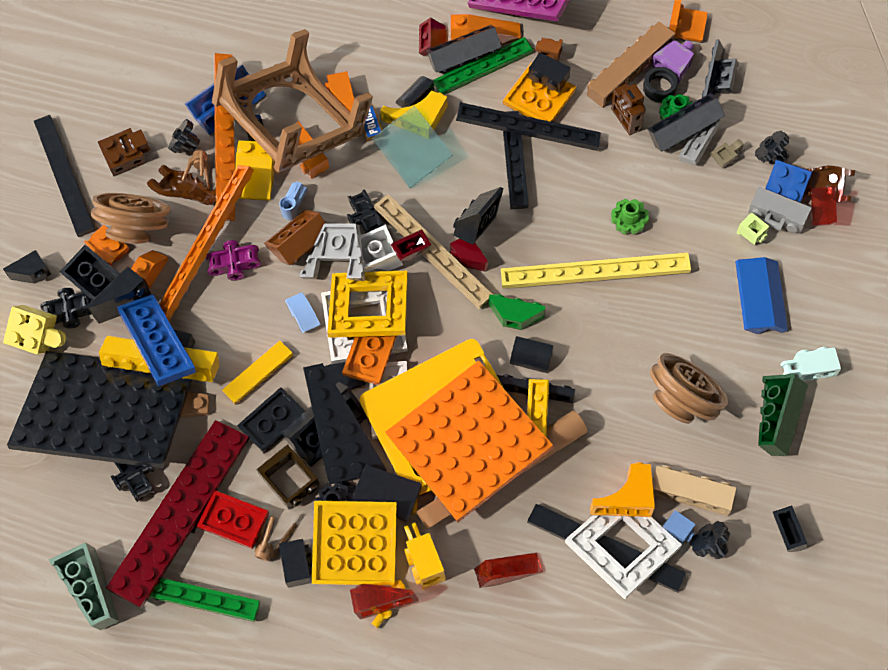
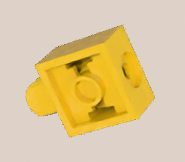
M412 523L411 525L416 536L413 539L408 525L405 526L404 530L409 541H406L407 549H404L409 566H414L411 569L416 585L421 584L422 589H426L446 581L444 569L430 533L421 536L416 523Z

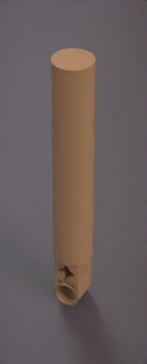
M572 410L547 426V439L553 444L554 448L524 472L588 433L585 423L576 411ZM438 498L416 511L426 529L450 515Z

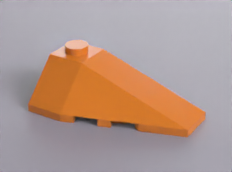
M471 14L451 15V40L491 24L496 29L500 44L504 45L521 39L520 23Z

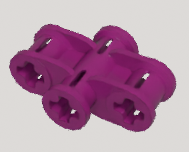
M236 240L224 242V250L207 254L208 274L211 276L227 274V278L231 281L242 279L244 277L243 270L256 269L261 266V261L258 258L259 247L256 245L239 247V242Z

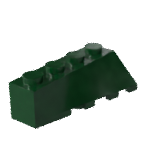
M796 374L763 376L764 389L761 394L763 406L760 408L762 422L759 424L758 446L771 456H788L808 385Z

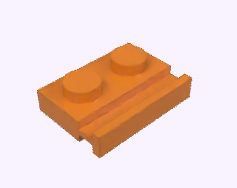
M103 225L84 243L111 265L130 249L124 242L115 241L105 236L106 229L108 228Z

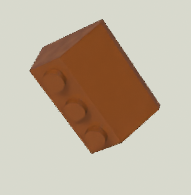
M304 210L267 240L264 245L282 263L289 266L299 261L301 255L310 252L314 248L313 245L326 222L319 213Z

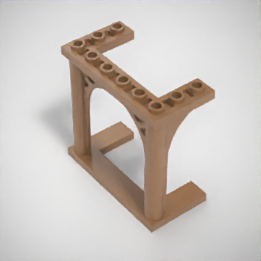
M306 29L291 34L286 61L247 75L239 80L234 81L238 63L234 56L218 62L212 103L216 107L222 105L275 161L274 169L278 173L362 136L373 99L369 92L356 97L350 113L319 81L310 65L306 49L310 33ZM289 77H292L293 79L291 82H287L284 80ZM268 88H294L312 97L338 123L340 128L298 146L302 127L295 123L282 129L280 142H278L255 117L252 111V101L258 93ZM242 96H245V97H247L248 99H247V100H241V99H239V98L242 97Z

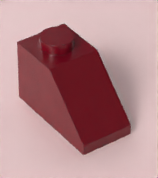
M461 239L450 243L449 253L464 267L484 272L488 271V260L476 243L472 245Z

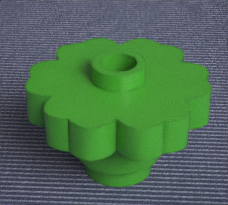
M623 199L616 203V208L612 209L611 223L616 224L617 231L623 234L630 232L635 235L638 232H642L644 225L648 224L649 211L644 209V204L637 199L631 201Z

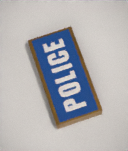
M374 105L370 106L363 130L367 142L384 137Z

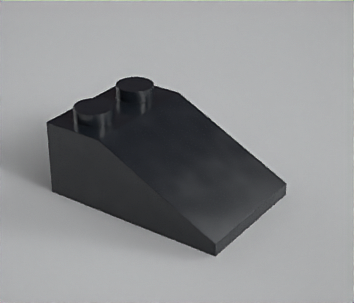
M127 267L87 307L96 322L100 324L119 317L118 306L152 294L144 279Z

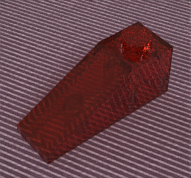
M537 553L488 559L474 568L480 588L501 585L543 572Z
M360 584L350 590L353 610L360 620L419 602L413 590L374 584Z

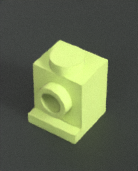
M751 213L739 224L737 234H741L755 245L757 242L762 243L767 238L769 226Z

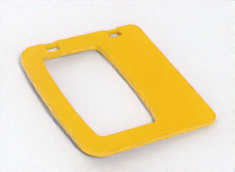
M468 339L364 392L360 396V404L397 475L422 483L419 495L426 494L432 490L420 476L414 473L410 463L389 439L385 431L475 364V359L479 357L483 360L484 367L502 386L480 344L475 339Z

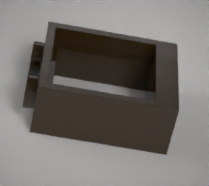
M288 444L256 469L259 476L288 509L297 507L307 494L314 493L320 484L318 478ZM292 460L310 481L287 499L269 477L288 461Z

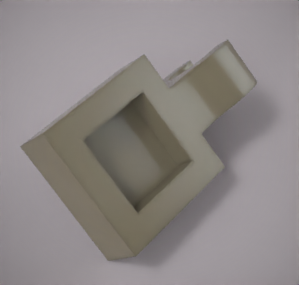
M740 139L730 146L725 142L712 151L711 156L724 168L737 159V154L743 150L742 146L744 143Z

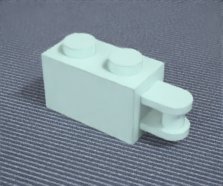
M821 347L814 351L801 350L796 353L793 360L784 361L780 364L784 368L783 375L796 374L802 381L835 377L841 370L835 347Z

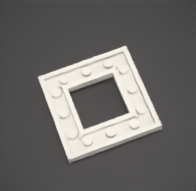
M331 291L321 293L326 330H328ZM387 291L351 292L350 308L380 303L382 316H386ZM397 335L391 354L408 351L405 335ZM347 337L328 338L332 364L346 362L354 340H348Z
M592 515L565 540V543L623 599L629 597L682 546L652 517ZM621 519L650 545L627 568L622 567L596 542Z

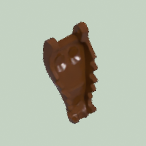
M161 165L158 170L164 176L159 183L153 178L147 182L151 190L166 197L194 200L204 205H212L216 201V189L212 191L205 187L204 182H200L198 177L194 179L191 173L187 175L185 181H182L185 171L172 170L166 165Z
M830 165L805 169L811 171L812 175L804 195L824 202L852 201V196L844 195L846 176H855L856 170Z

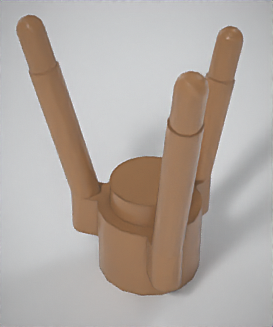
M196 150L193 152V157L188 160L182 181H185L193 165L196 169H200L201 177L205 174L206 187L210 189L207 153L202 150Z
M272 516L264 540L262 541L264 526L258 536L254 557L267 562L271 558L275 559L280 549L279 543H284L296 527V523L291 525L273 550V545L267 543L275 519Z

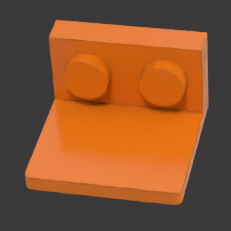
M674 0L669 29L675 33L674 38L702 42L708 13L686 9L684 4H681L682 0Z

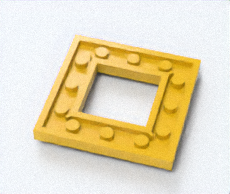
M407 270L365 272V281L349 280L346 278L347 273H332L328 338L406 335ZM387 291L386 316L349 317L351 292Z

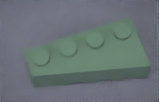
M85 542L49 559V562L58 572V576L63 580L69 593L74 597L78 607L92 627L102 630L119 622L110 592L106 589L107 583L95 547Z

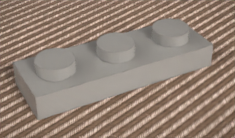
M720 121L710 124L699 133L691 135L679 155L681 162L697 165L719 128Z

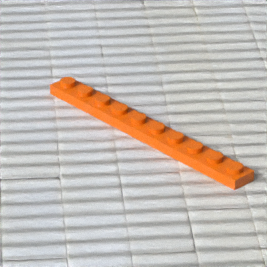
M214 54V86L218 62L233 57V54ZM222 105L215 106L217 203L235 171L234 118ZM235 205L226 221H235Z
M237 166L159 303L169 322L174 311L178 308L182 297L187 292L191 281L197 275L200 265L206 259L209 249L215 243L218 233L224 227L226 219L233 211L235 203L242 195L244 187L251 179L254 170L250 166Z

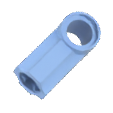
M300 182L292 183L286 196L280 200L281 213L286 220H293L298 215V208L307 192V187Z

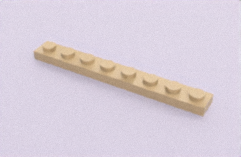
M389 194L375 204L374 208L403 237L421 229L424 231L432 245L421 252V254L478 309L489 301V295L493 294Z

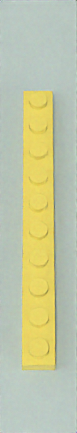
M688 253L501 268L502 289L690 273L691 266Z

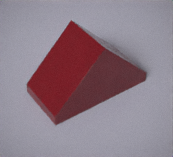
M422 229L391 243V247L400 261H410L432 245Z

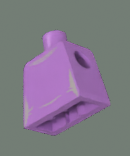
M672 41L653 55L652 66L654 68L666 67L671 69L676 74L679 84L692 64L694 45L690 41H686L683 45L677 41Z

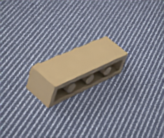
M665 465L656 467L652 481L653 495L726 516L731 512L736 487H732L730 483L714 482L709 477H696L690 472H678Z

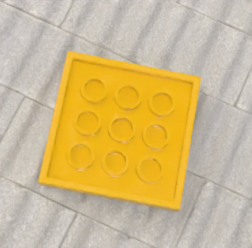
M314 501L312 584L395 585L396 502Z

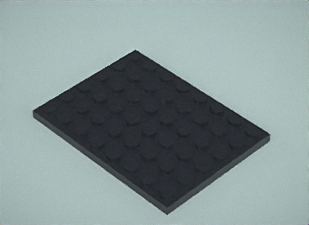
M46 351L7 446L11 450L163 469L193 379L180 378L158 386L151 373L103 366L100 357Z

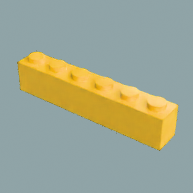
M106 336L99 350L103 366L151 373L133 339ZM184 347L195 367L196 373L182 378L213 382L220 366L218 352Z

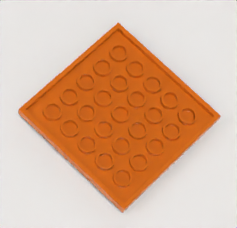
M477 361L385 431L389 439L457 523L554 448L553 444L480 361Z

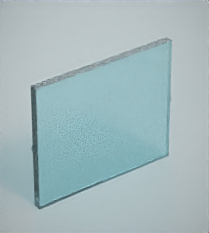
M415 105L372 138L409 188H412L453 156Z

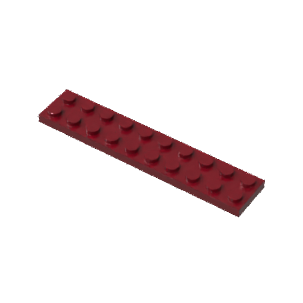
M217 420L213 422L106 586L108 591L141 609L143 608L203 514L214 490H218L250 440L249 436Z

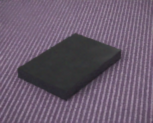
M280 387L237 426L245 435L249 436V439L264 454L283 437L281 432L302 415L305 410Z
M365 464L351 501L396 502V519L408 522L422 483Z

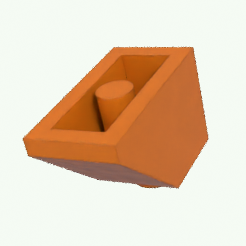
M151 250L139 256L131 269L144 279L148 288H151L169 258Z

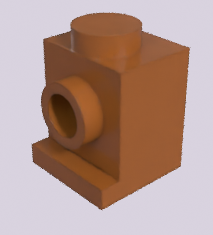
M542 37L541 41H537L535 51H538L537 55L540 52L559 61L563 48V39L555 41Z

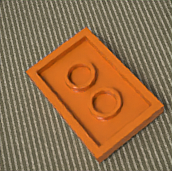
M397 335L355 337L342 371L343 376L380 385Z

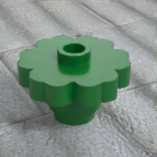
M681 94L675 97L669 95L662 100V106L659 108L660 119L663 120L693 102H689V97Z

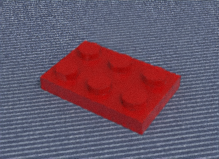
M214 490L197 527L253 549L269 515V511Z

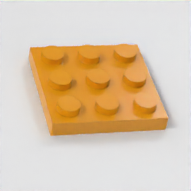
M529 65L503 99V105L514 111H519L524 116L553 122L576 91V86L566 82L560 93L549 90L546 86L535 83L528 78Z

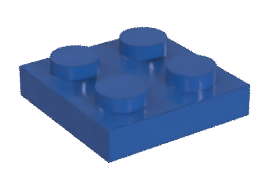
M776 160L765 189L801 203L812 172Z

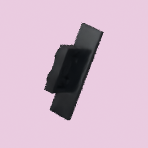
M716 39L715 45L712 48V59L708 65L709 72L705 78L706 85L702 91V97L709 93L715 95V93L732 92L738 61L737 59L723 60L725 50L719 39Z

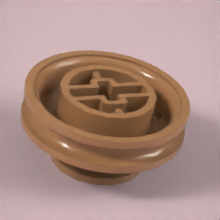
M102 193L93 197L92 203L96 207L91 210V216L101 223L112 226V228L106 229L105 235L112 240L132 244L147 243L150 241V235L146 230H159L169 225V219L166 215L170 213L171 208L160 200L127 193Z
M663 353L658 358V364H654L650 369V376L659 388L653 393L654 401L665 413L682 423H692L694 415L706 420H715L720 415V410L728 405V397L720 385L702 369L680 356Z

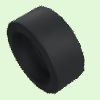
M666 67L652 68L644 77L643 91L650 100L662 102L669 95H675L678 78L671 69ZM662 78L667 80L671 87L665 91H658L650 86V82L653 79Z

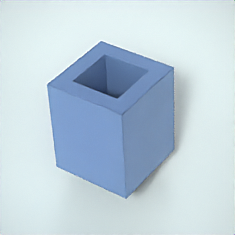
M676 510L663 526L681 544L685 540L689 543L696 533L693 531L696 524Z

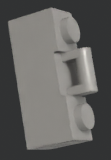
M758 187L748 213H753L759 219H765L764 223L776 230L781 231L782 227H785L789 232L801 233L811 207Z

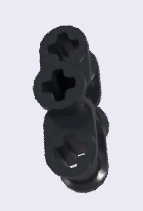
M365 189L357 195L348 196L349 203L355 212L354 214H347L350 224L362 225L365 234L384 226L379 217L381 214L374 208L375 204L372 205Z
M73 288L58 290L57 295L59 299L45 301L40 305L41 310L57 316L55 324L63 322V327L70 329L80 325L79 317L92 315L87 307L92 299L83 292L75 294Z
M115 463L120 473L116 476L112 475L111 479L119 491L128 485L130 492L137 502L150 492L152 494L155 492L145 476L146 473L155 471L153 467Z

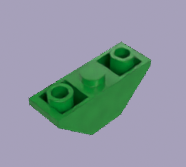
M500 294L489 295V306L504 327L523 330L545 316L546 306H542L540 303H528L519 298H505Z

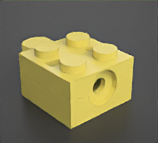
M18 305L11 308L3 343L38 355L49 351V347L57 348L63 346L66 342V334L54 328L56 315L26 305Z

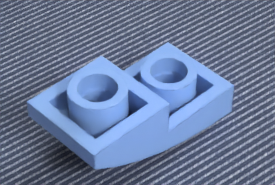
M303 292L285 299L291 315L295 317L302 333L321 325Z

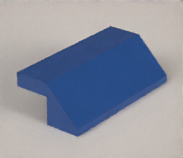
M242 64L236 69L234 81L249 75ZM214 83L185 103L193 118L209 135L215 132V105L212 103ZM261 91L254 97L252 105L266 96L264 91ZM242 96V97H240L239 99H241V100H247L248 98L245 97V96Z
M767 257L736 260L744 330L755 334L768 329L780 333L788 331L778 261Z

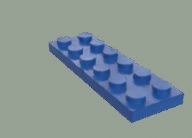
M153 294L117 307L119 315L158 386L196 373L192 361Z

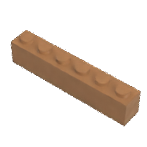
M660 21L654 26H650L646 34L639 36L631 47H627L619 58L616 57L608 68H604L596 79H592L588 83L587 96L603 108L613 99L614 89L626 83L628 85L652 63L653 55L674 41L675 33Z

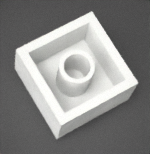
M386 225L361 235L365 272L390 271L403 265L391 247L393 240Z

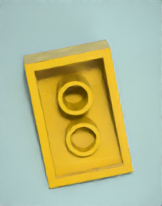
M238 141L236 168L238 165L250 166L254 170L251 179L244 187L242 195L238 199L271 201L275 161L256 141Z

